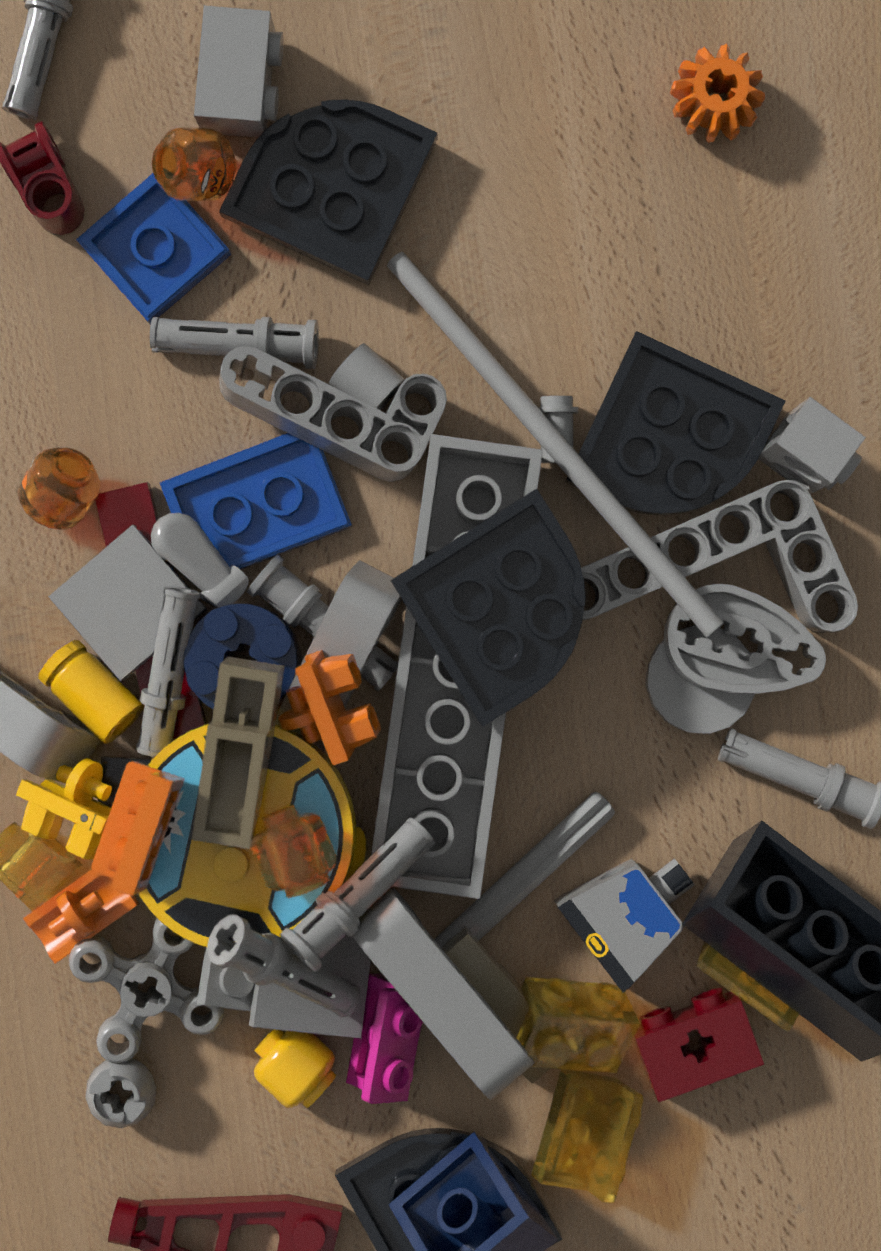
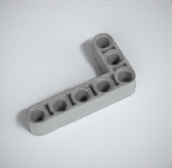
M782 480L650 537L684 577L765 542L796 614L806 628L818 633L840 631L851 625L857 616L858 603L856 595L810 493L805 486L797 481ZM775 493L784 494L793 502L794 513L788 522L780 521L771 512L770 501ZM725 515L737 517L744 526V537L738 544L727 542L720 534L719 524ZM672 538H686L694 546L695 555L689 566H679L669 557L668 547ZM798 543L809 545L815 552L816 563L810 572H803L794 564L793 550ZM629 547L581 568L584 581L592 586L596 596L593 606L589 610L584 611L582 621L596 617L663 586ZM634 559L643 566L645 579L639 588H627L618 579L617 570L622 560ZM822 593H828L833 596L838 604V614L830 623L821 620L816 613V600Z

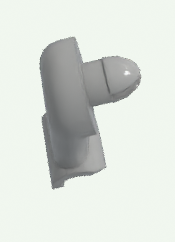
M169 513L159 518L154 524L151 532V543L156 554L162 559L169 561L202 591L200 599L220 608L233 604L243 595L248 586V577L238 567L234 565L228 566L203 529L192 517L182 513Z

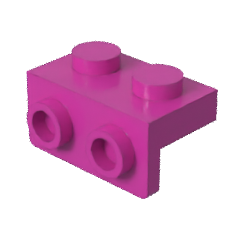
M381 973L369 974L361 1038L353 1039L346 1083L362 1089L361 1099L370 1104L408 1101L419 1034L423 1023Z

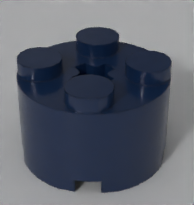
M231 604L213 609L197 623L190 634L187 647L185 648L184 667L188 686L203 703L214 709L220 663L227 657H232L234 651L242 652L246 644L250 646L249 656L257 659L258 662L285 666L279 704L284 700L286 691L290 688L296 676L295 670L302 663V655L292 629L277 614L251 604Z

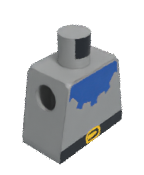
M630 859L564 893L554 901L561 913L624 993L685 927L669 905L695 884L675 859L671 860L649 878L633 859Z

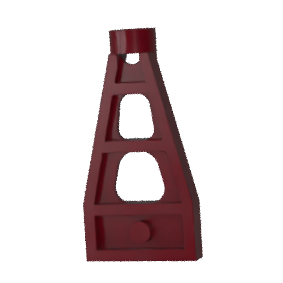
M291 1194L150 1199L142 1201L119 1197L110 1225L108 1243L133 1247L142 1251H191L180 1247L175 1242L176 1223L183 1218L214 1220L219 1225V1233L214 1251H228L229 1237L236 1228L242 1225L268 1224L276 1228L279 1233L277 1251H334L343 1205ZM139 1217H146L147 1226L143 1231L136 1230Z

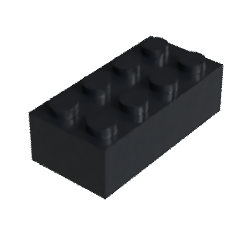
M761 820L731 842L682 925L861 1062L881 1055V911Z

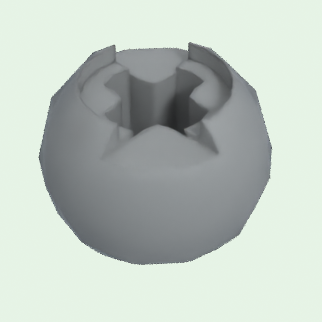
M132 1058L125 1063L118 1064L105 1060L91 1073L87 1081L85 1098L91 1114L103 1125L125 1128L139 1123L148 1116L155 1103L156 1085L150 1070L137 1059ZM117 1080L122 1081L124 1090L133 1091V1094H131L125 1104L120 1103L118 1094L109 1093V1090Z

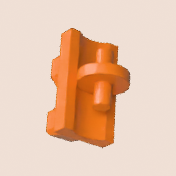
M323 650L306 655V662L296 668L295 672L301 686H295L286 691L292 709L279 716L278 720L285 731L300 728L303 738L308 744L317 742L322 738L333 766L349 761L356 747L376 738L381 730V725L375 709L370 703L347 711L343 705L340 693L359 688L362 683L361 673L354 655L345 654L325 658Z
M91 869L23 919L41 940L49 957L56 964L71 953L76 943L83 939L94 937L140 903L137 898L111 889L113 879L95 873Z

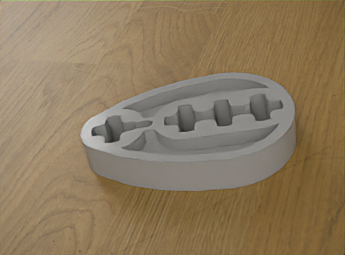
M711 584L700 587L696 591L724 622V634L738 637L742 636L745 630L751 632L750 641L758 644V650L755 653L746 654L744 660L738 658L739 648L736 646H720L716 653L711 650L712 641L708 638H695L691 645L685 643L686 635L678 630V623L689 621L690 618L677 603L667 617L664 628V647L669 662L683 679L700 688L737 694L785 691L816 680L822 674L826 664V655L823 647L800 621L768 599L734 585ZM799 645L804 647L803 656L811 659L809 668H800L795 675L792 673L793 664L785 661L783 658L774 656L772 650L791 652L796 651Z

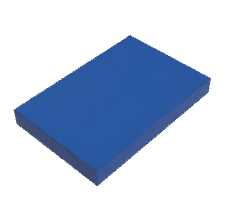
M289 433L160 482L170 512L186 514L197 521L228 566L234 565L240 570L271 559L277 554H284L353 527L324 451Z

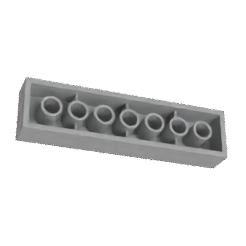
M431 434L412 566L538 488L543 450ZM407 607L371 856L411 817L429 832L435 845L418 858L392 887L480 899L506 713L484 727L481 726Z

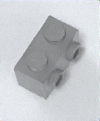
M204 6L194 117L201 133L258 138L267 129L268 120H277L279 89L277 86H271L272 66L281 67L284 38L283 32L275 31L270 11Z

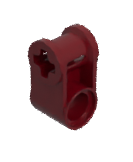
M44 122L36 123L35 131L8 145L0 142V163L10 181L18 190L26 208L46 231L55 235H65L77 229L84 219V205L65 168L66 163ZM57 194L65 195L64 203L58 210L43 212L47 199Z

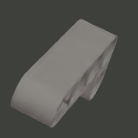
M241 346L229 351L224 357L220 368V392L230 404L381 480L389 482L402 480L416 466L427 447L431 434H433L447 402L446 391L440 381L424 373L414 374L406 378L400 385L385 413L250 346ZM245 368L254 372L253 381L249 380L245 387L235 383L236 374L241 375ZM270 379H273L277 382L274 384L270 401H266L263 399L265 389L268 390ZM295 391L307 398L310 408L301 414L290 413L284 409L280 398L287 392ZM413 393L423 395L431 405V413L421 416L414 414L406 406L405 396ZM340 416L349 417L356 422L359 428V435L353 439L340 438L332 430L331 421ZM386 441L399 442L407 450L408 461L404 464L390 463L382 454L381 444Z
M359 560L340 584L306 655L323 650L325 658L353 654L362 675L381 635L388 627L402 601V598L390 581L394 577ZM304 657V659H303L301 665L306 662L305 657ZM297 674L290 688L301 686ZM354 689L340 693L344 707H346ZM287 695L277 713L276 725H280L279 716L292 709ZM300 728L292 730L303 736ZM322 738L313 743L322 752L324 751L325 746Z
M0 670V752L36 776L61 782L56 780L57 770L62 765L74 769L81 760L90 758L100 740L78 718L49 707Z
M391 886L358 919L361 924L357 927L358 931L353 935V938L483 1094L492 1100L531 1067L535 1061L423 927L420 919L408 903Z

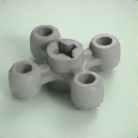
M156 918L153 927L154 941L146 954H140L131 959L122 957L114 951V948L107 939L99 935L81 940L71 950L69 966L76 978L87 983L108 982L120 994V1009L115 1015L107 1018L102 1023L96 1038L97 1049L108 1062L118 1064L132 1059L140 1048L142 1023L147 1017L155 1016L162 1011L174 1013L181 1019L187 1030L197 1035L209 1034L215 1031L222 1023L224 1008L207 1006L211 1009V1012L207 1015L201 1016L194 1013V1008L202 1006L197 1005L199 987L193 989L182 985L175 977L173 969L178 956L188 951L194 943L181 936L174 937L166 932L167 926L160 922L158 918ZM86 953L97 954L101 962L89 964L84 960L83 955ZM148 976L154 977L157 980L156 987L151 986L147 993L138 990V984L144 983ZM114 1034H122L127 1037L128 1041L116 1043L110 1037Z

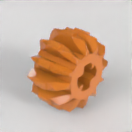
M727 43L720 46L716 58L713 57L707 48L703 47L697 51L695 62L684 60L678 70L681 79L674 81L670 89V94L680 100L673 108L674 117H691L685 129L688 135L695 133L699 126L706 128L705 138L708 143L715 141L720 129L730 141L737 138L740 132V125L751 127L757 119L754 108L761 107L765 100L764 92L755 88L763 78L762 70L745 71V67L750 59L748 52L739 55L736 61L729 59L730 50ZM710 87H713L716 94L709 96L707 92ZM726 93L725 101H722L719 94Z

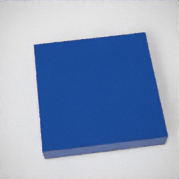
M159 169L153 172L76 239L150 325L153 317H160L232 255L228 247Z

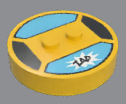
M208 725L191 730L164 747L148 764L150 767L185 779L147 889L139 892V895L160 922L181 937L204 947H207L214 927L228 915H237L247 920L250 929L260 934L273 933L280 937V934L286 928L293 930L317 906L315 899L322 893L326 894L328 891L334 893L345 883L349 874L356 845V819L347 786L334 765L332 766L330 759L313 743L308 744L303 736L292 730L285 731L280 725H275L269 765L252 847L244 849L192 840ZM322 827L327 830V841L324 844L314 840L307 849H304L303 846L301 849H296L288 843L271 846L272 844L288 841L294 835L313 828ZM328 847L327 853L320 857H312L307 853V851ZM229 936L228 939L235 942L233 936Z

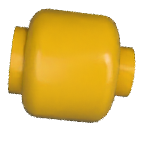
M272 1029L254 1049L261 1057L254 1068L256 1080L286 1108L296 1107L300 1103L306 1108L310 1107L337 1076L331 1070L334 1066L335 1055L313 1033L283 1032L282 1030Z

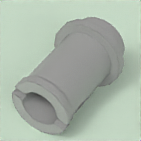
M573 396L540 397V407L538 408L573 448V414L579 413V407H573ZM541 446L543 450L541 463H556Z

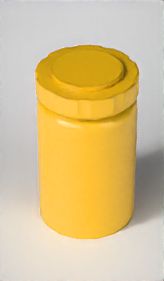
M73 640L61 647L48 659L39 672L38 679L45 686L51 687L52 693L103 744L112 742L124 733L144 709V704L93 654L87 652V648L79 640Z

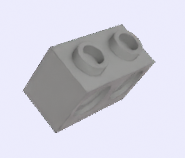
M809 397L784 417L766 442L758 459L786 480L799 482L812 494L824 487L830 490L837 482L843 484L850 477L862 460V456L856 453V450L866 437Z

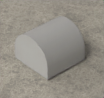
M363 343L338 367L331 377L329 385L382 410L396 394L405 379L366 343Z

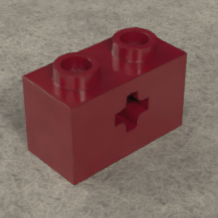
M715 988L701 992L691 998L693 1005L672 1012L670 1007L651 1010L639 1017L640 1024L630 1027L651 1089L658 1103L764 1065L743 1003L733 991L724 993L722 988ZM692 1030H697L702 1036L699 1038L700 1048L691 1051L687 1045L689 1043L688 1033Z

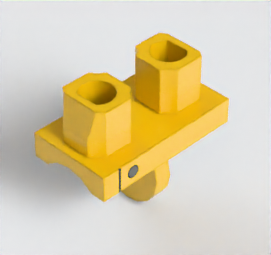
M89 758L81 760L74 769L62 765L57 770L56 780L65 783L66 786L49 779H45L40 785L30 780L22 779L16 796L27 800L28 804L21 829L37 837L57 839L65 818L74 823L65 847L67 851L86 860L94 859L111 811V807L93 799L95 797L106 801L112 792L110 785L101 782L103 777L102 765Z

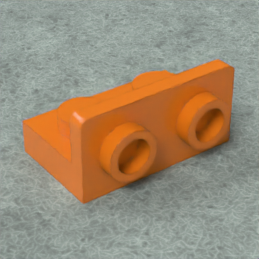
M136 761L127 763L91 865L93 872L113 879L111 889L131 896L147 889L185 778Z

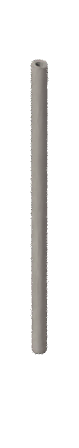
M404 252L396 254L387 264L391 272L707 638L724 624L719 616Z

